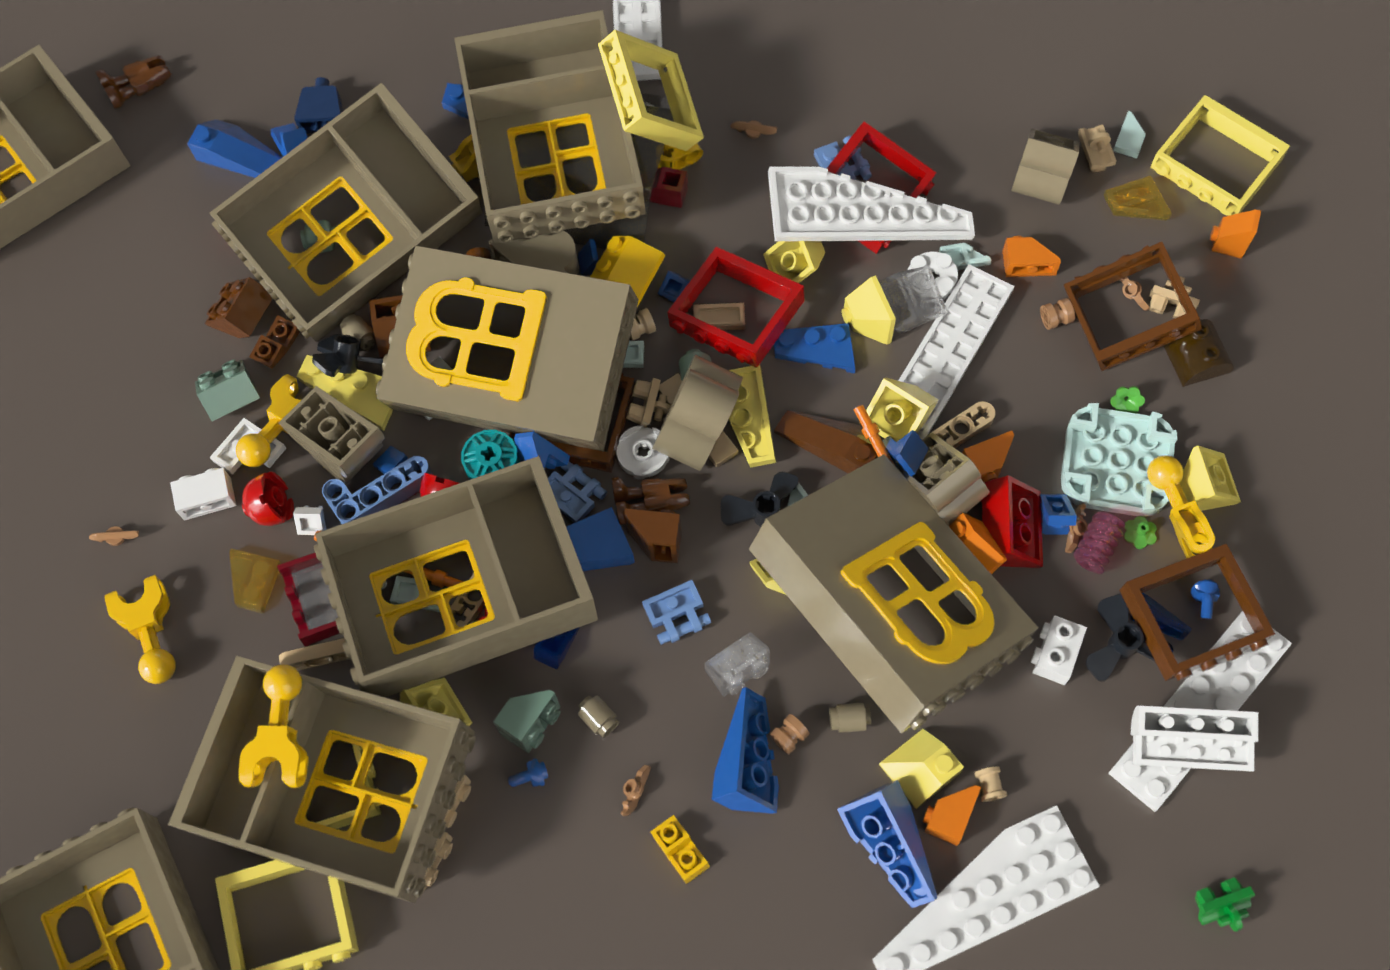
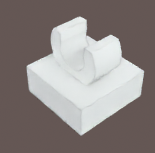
M305 505L304 507L295 508L293 515L297 535H315L317 530H326L322 506L316 508Z

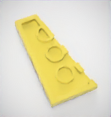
M306 355L297 375L300 382L312 389L315 386L319 387L366 420L375 424L379 429L385 430L393 409L377 399L376 386L378 381L382 379V376L357 370V372L350 374L338 372L335 377H330L312 363L313 356Z
M759 365L757 368L747 366L729 370L743 377L738 390L739 395L729 421L750 468L776 463L761 366Z

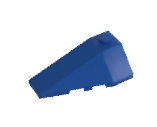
M217 119L198 124L187 143L197 161L254 178L282 158L239 126Z
M747 687L741 690L715 769L712 800L731 810L773 814L777 813L779 784L778 777L773 776L771 760L775 758L774 751L769 750L767 734L770 732L766 699Z
M898 780L876 788L837 809L849 835L856 843L860 841L871 854L869 856L870 860L874 864L879 863L889 875L888 881L911 908L929 903L938 898L911 805Z

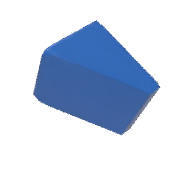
M589 239L578 254L582 276L591 275L599 261L595 240Z
M668 271L657 294L675 302L691 280L673 271Z
M390 446L373 463V466L385 474L406 461L408 457L403 452Z

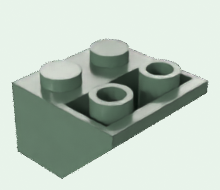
M235 359L230 360L221 366L222 369L214 373L207 371L197 377L198 380L195 381L196 394L211 421L260 398L258 390L242 359L237 362Z
M551 690L513 697L507 701L493 723L502 737L529 754L532 748L536 749L541 744L545 736L543 732L549 724L553 725L557 721L561 713L559 710L561 706L555 693Z

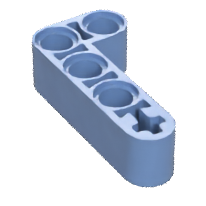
M413 456L353 494L350 493L346 485L339 479L328 480L322 487V494L341 524L400 504L420 491L424 473L432 475L433 473L424 457ZM402 483L399 488L391 489L394 484ZM342 491L339 497L332 498L333 494ZM379 497L375 503L368 504L371 498ZM349 512H356L353 517L345 518Z

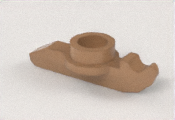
M736 121L730 126L732 129L738 130V132L745 131L747 136L753 139L758 138L761 134L771 135L777 131V127L762 125L758 121Z
M1128 277L1120 279L1124 284V296L1128 299H1135L1144 311H1148L1150 307L1141 296V284L1134 280L1130 281Z
M1084 503L1078 505L1074 510L1077 515L1076 526H1069L1065 548L1067 553H1072L1075 550L1079 537H1082L1088 531L1087 522L1083 519L1086 516L1084 512L1086 505Z
M114 526L106 532L89 535V539L98 542L106 541L110 545L118 546L125 539L138 537L139 530L123 531L122 528Z
M644 765L637 771L635 779H629L625 783L623 792L627 796V800L622 803L623 810L621 814L623 816H628L635 810L650 773V766Z

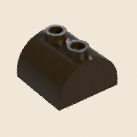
M1200 320L1201 330L1163 345L1183 387L1231 373L1234 369L1211 320Z

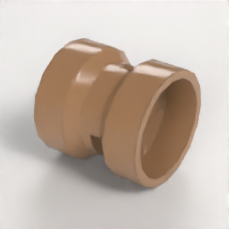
M1068 298L1058 300L1053 305L1048 303L1040 307L1042 322L1048 330L1058 327V324L1063 323L1066 325L1075 321L1074 308Z
M789 714L784 719V726L775 728L770 733V737L785 753L790 754L796 748L797 740L804 741L810 733L801 721L794 715Z

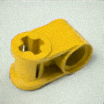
M698 143L687 151L661 144L656 149V157L658 159L656 161V169L660 167L670 168L671 163V168L680 170L696 163L702 157L703 150Z

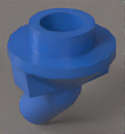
M1201 580L1193 585L1191 595L1196 601L1202 602L1200 618L1212 619L1214 601L1217 602L1220 597L1219 586L1213 580Z
M534 758L526 763L527 770L511 775L508 778V783L511 787L531 781L532 786L536 787L544 786V779L548 778V773L544 762L539 763L537 758Z

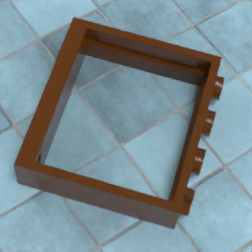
M1162 241L1150 247L1147 245L1141 251L1132 255H1124L1116 262L1109 265H1101L1095 268L1093 272L1084 276H1076L1074 280L1063 284L1101 372L1202 329L1200 317ZM1157 263H1161L1185 314L1101 350L1078 298Z
M623 373L621 374L617 393L624 394L607 452L550 440L547 441L570 456L569 462L574 465L577 464L612 473L619 439L624 432L627 412L634 398L632 396L635 385L634 378L625 377ZM510 432L509 437L514 441L516 433Z
M1227 543L1129 580L1119 590L1137 626L1142 630L1144 640L1165 681L1176 678L1177 681L1187 679L1193 675L1192 671L1201 668L1202 672L1210 670L1219 665L1217 661L1224 658L1228 662L1244 655L1242 651L1251 648L1252 652L1258 651L1260 648L1269 645L1267 640L1275 635ZM1218 564L1254 634L1177 663L1142 593Z

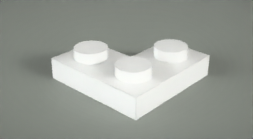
M243 418L211 455L210 459L233 475L242 465L236 455L237 442L244 435L250 433L258 434L262 429ZM277 439L270 443V457L264 463L268 468L286 450L285 445Z

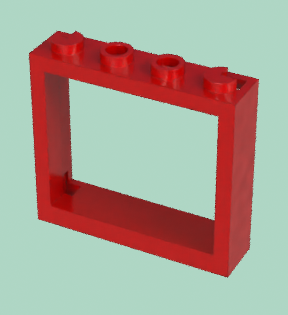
M865 121L826 168L828 172L838 175L864 142L920 182L910 197L917 198L922 194L927 196L935 185L932 182L936 175L934 170ZM893 240L859 242L877 254L882 246L887 248Z
M715 247L667 311L669 325L671 328L676 329L677 333H684L700 344L705 343L714 347L721 354H728L737 358L741 363L745 362L757 368L803 304L804 286L719 247ZM717 271L784 301L754 344L686 313Z

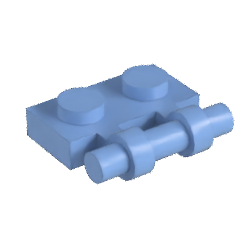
M852 136L845 137L843 140L844 144H846ZM836 141L814 149V156L820 167L827 168L841 149ZM861 147L852 156L855 164L849 166L847 162L838 175H841V173L851 176L850 179L856 180L855 176L860 174L863 180H868L872 177L869 170L870 165L866 159H863L860 153Z
M568 461L567 466H561V469L566 474L562 477L554 471L548 477V481L559 510L576 523L583 520L595 507L594 501L589 497L595 495L602 500L606 496L607 491L601 487V483L595 478L591 479L583 473V469L579 465H573ZM578 481L584 488L580 491L571 483Z
M692 580L642 601L653 629L664 624L666 631L657 635L660 645L669 641L674 643L680 640V636L692 631L694 633L703 630V626L711 623L708 613L699 617L695 613V610L704 606ZM687 615L689 621L676 627L674 626L672 620Z

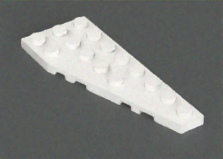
M769 167L768 170L775 241L972 240L975 236L972 212L946 204L940 206L927 202V199L923 197H910L904 195L905 192L869 181L863 183L850 179L851 176L841 173V175L830 173L828 169L822 167Z
M1057 805L1006 828L937 896L936 900L931 901L873 958L877 970L928 969L1100 887Z

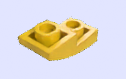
M674 815L650 832L686 884L710 867L707 860Z

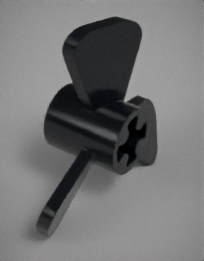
M336 334L318 342L317 351L322 353L313 354L312 363L325 375L335 377L338 372L346 374L357 372L359 361L382 364L383 359L359 356L361 345L359 338Z
M783 471L776 473L770 491L758 493L753 502L732 495L724 496L721 500V521L723 524L730 526L754 519L755 523L762 527L766 518L780 511V502L798 486V477ZM763 506H770L769 512H764Z
M1117 594L1102 599L1097 606V611L1113 634L1108 640V646L1087 657L1086 666L1098 681L1104 682L1109 678L1119 659H1127L1135 652L1153 661L1155 660L1144 640L1140 627L1128 622V607L1122 595ZM1126 636L1131 640L1127 646L1122 642ZM1167 641V643H1168V645H1169V647H1170V649H1171V651H1172V653H1173V646H1172L1171 643H1169V642Z

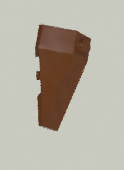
M787 410L774 429V433L846 473H850L878 458L869 438L866 439L861 431L863 429L862 425Z

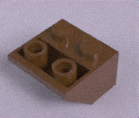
M251 277L228 282L219 293L221 295L219 301L209 308L207 312L209 317L204 324L239 339L250 337L273 298L261 284Z
M403 295L369 301L371 321L380 359H384V356L388 354L390 347L389 335L391 330L395 328L397 320L395 317L396 307L398 304H401ZM431 343L428 344L426 352L432 351Z
M639 506L632 509L625 508L624 514L628 533L651 561L678 564L682 536L680 514L667 509L656 512Z

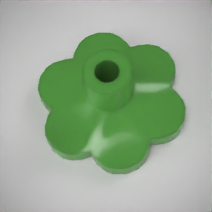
M1136 386L1118 388L1116 395L1110 400L1111 405L1115 407L1116 411L1137 413L1139 407L1145 402L1144 396L1140 394V390Z
M1137 516L1134 520H1128L1125 523L1124 529L1126 532L1124 539L1128 543H1133L1137 549H1143L1146 545H1153L1156 542L1155 532L1157 527L1153 522H1148L1145 517Z

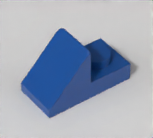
M294 123L271 129V136L283 157L307 139L305 129H297Z
M910 431L897 442L890 436L883 440L886 449L895 461L912 477L928 452V447L916 431Z
M534 431L515 434L514 441L520 462L539 456L543 468L554 469L558 466H567L570 456Z
M1040 494L1042 534L1067 535L1069 533V526H1076L1077 515L1067 495Z

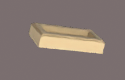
M744 303L693 305L694 317L721 330L745 329Z

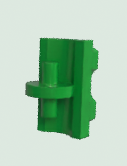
M1234 877L1221 883L1220 889L1224 894L1222 897L1216 898L1212 889L1208 887L1196 892L1195 899L1200 909L1198 919L1202 926L1217 920L1220 927L1229 925L1234 931L1242 930V919L1249 917L1246 909L1251 908V897L1255 895L1250 886L1244 888Z

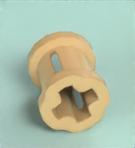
M989 767L975 772V777L979 778L983 796H981L982 802L995 801L1007 796V792L1002 789L999 778L1000 767Z

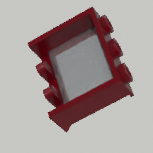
M316 553L277 565L278 571L284 579L285 593L291 602L293 619L300 632L298 637L304 647L340 634L335 621L338 615L336 609L333 610L328 597V593H331L329 585H326L321 574L323 565L318 560Z

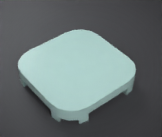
M1089 403L1088 406L1079 409L1072 415L1066 430L1061 473V486L1064 494L1075 505L1084 503L1086 505L1085 508L1143 517L1159 513L1168 503L1169 499L1164 490L1158 489L1150 483L1147 477V468L1150 462L1158 456L1169 455L1174 457V448L1177 441L1176 430H1173L1170 424L1161 418L1162 414L1153 411L1149 416L1099 408V403Z

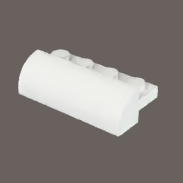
M1136 706L1131 722L1133 764L1254 771V742H1258V712Z

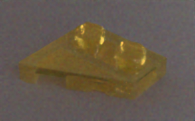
M1151 175L1107 189L1103 195L1114 216L1169 220L1172 215Z
M230 549L235 605L239 608L264 613L279 573L277 565L282 563L276 559Z

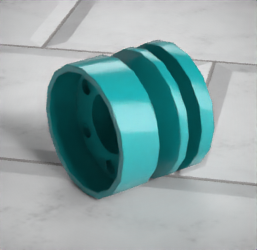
M495 429L483 430L473 434L465 442L461 451V462L469 480L520 463L513 439L506 433Z

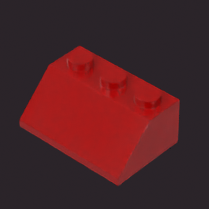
M1009 475L984 482L990 494L981 500L982 522L1007 559L1000 567H1043L1040 491Z

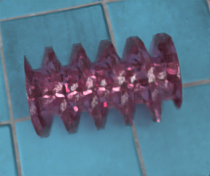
M1107 512L1095 513L1092 517V522L1087 527L1088 530L1083 534V539L1079 542L1078 548L1073 554L1076 562L1088 571L1103 574L1105 569L1102 565H1108L1109 559L1106 556L1114 554V550L1111 547L1118 546L1119 542L1116 538L1123 536V532L1119 528H1124L1126 524L1113 514Z

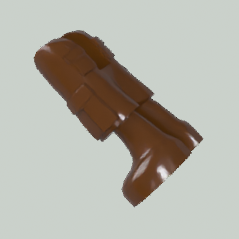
M161 55L123 67L125 74L117 77H111L103 69L95 71L115 109L121 107L133 95L136 94L140 97L154 89L155 86L158 87L164 84L172 75L170 69L165 66L166 63Z
M620 477L611 478L617 518L620 525H626L625 508L632 509L639 506L647 508L649 511L659 512L663 509L679 510L690 505L689 494L679 493L670 495V493H677L687 489L688 486L685 478L642 480L640 487H628ZM641 498L644 499V502H640V503H635V504H628V503H627L628 501H632V500H636V499H641Z

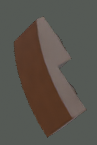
M277 315L266 337L260 336L249 357L273 368L290 349L300 333L299 329L293 322Z

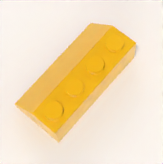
M613 236L590 277L629 284L638 298L639 305L666 255L662 251L632 236Z

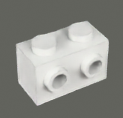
M211 468L206 470L205 473L195 476L186 475L177 481L170 482L175 511L184 521L236 506L231 477L224 468Z
M1055 615L1050 623L1045 622L1039 638L1044 639L1041 648L1036 647L1031 659V663L1035 664L1033 674L1065 685L1070 679L1087 627Z

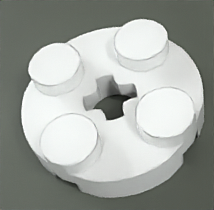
M926 252L915 256L907 270L909 290L912 294L914 293L915 296L919 297L920 300L927 303L945 300L958 283L957 267L946 253ZM930 272H935V274L940 276L935 278V282H930L929 278H925Z
M635 426L622 434L617 447V459L621 468L626 473L633 475L636 479H644L645 477L658 474L665 468L669 462V457L652 449L660 430L653 427L650 429L644 428V426ZM638 448H649L648 455L644 457L638 456Z

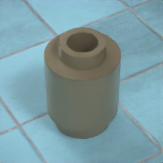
M351 314L342 320L340 324L342 334L359 338L361 340L360 351H368L376 344L374 330L362 317Z
M591 695L586 697L578 706L580 709L578 716L596 735L600 734L604 738L619 724L615 712L598 695L593 698Z
M863 702L836 704V707L829 708L831 731L838 730L839 733L866 731V725H871L870 708H865Z

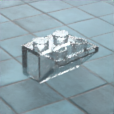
M929 265L901 271L879 281L896 318L894 330L901 334L948 313Z
M749 632L704 663L705 672L723 697L729 693L735 695L745 687V682L751 678L759 679L767 673V667L770 664V649Z

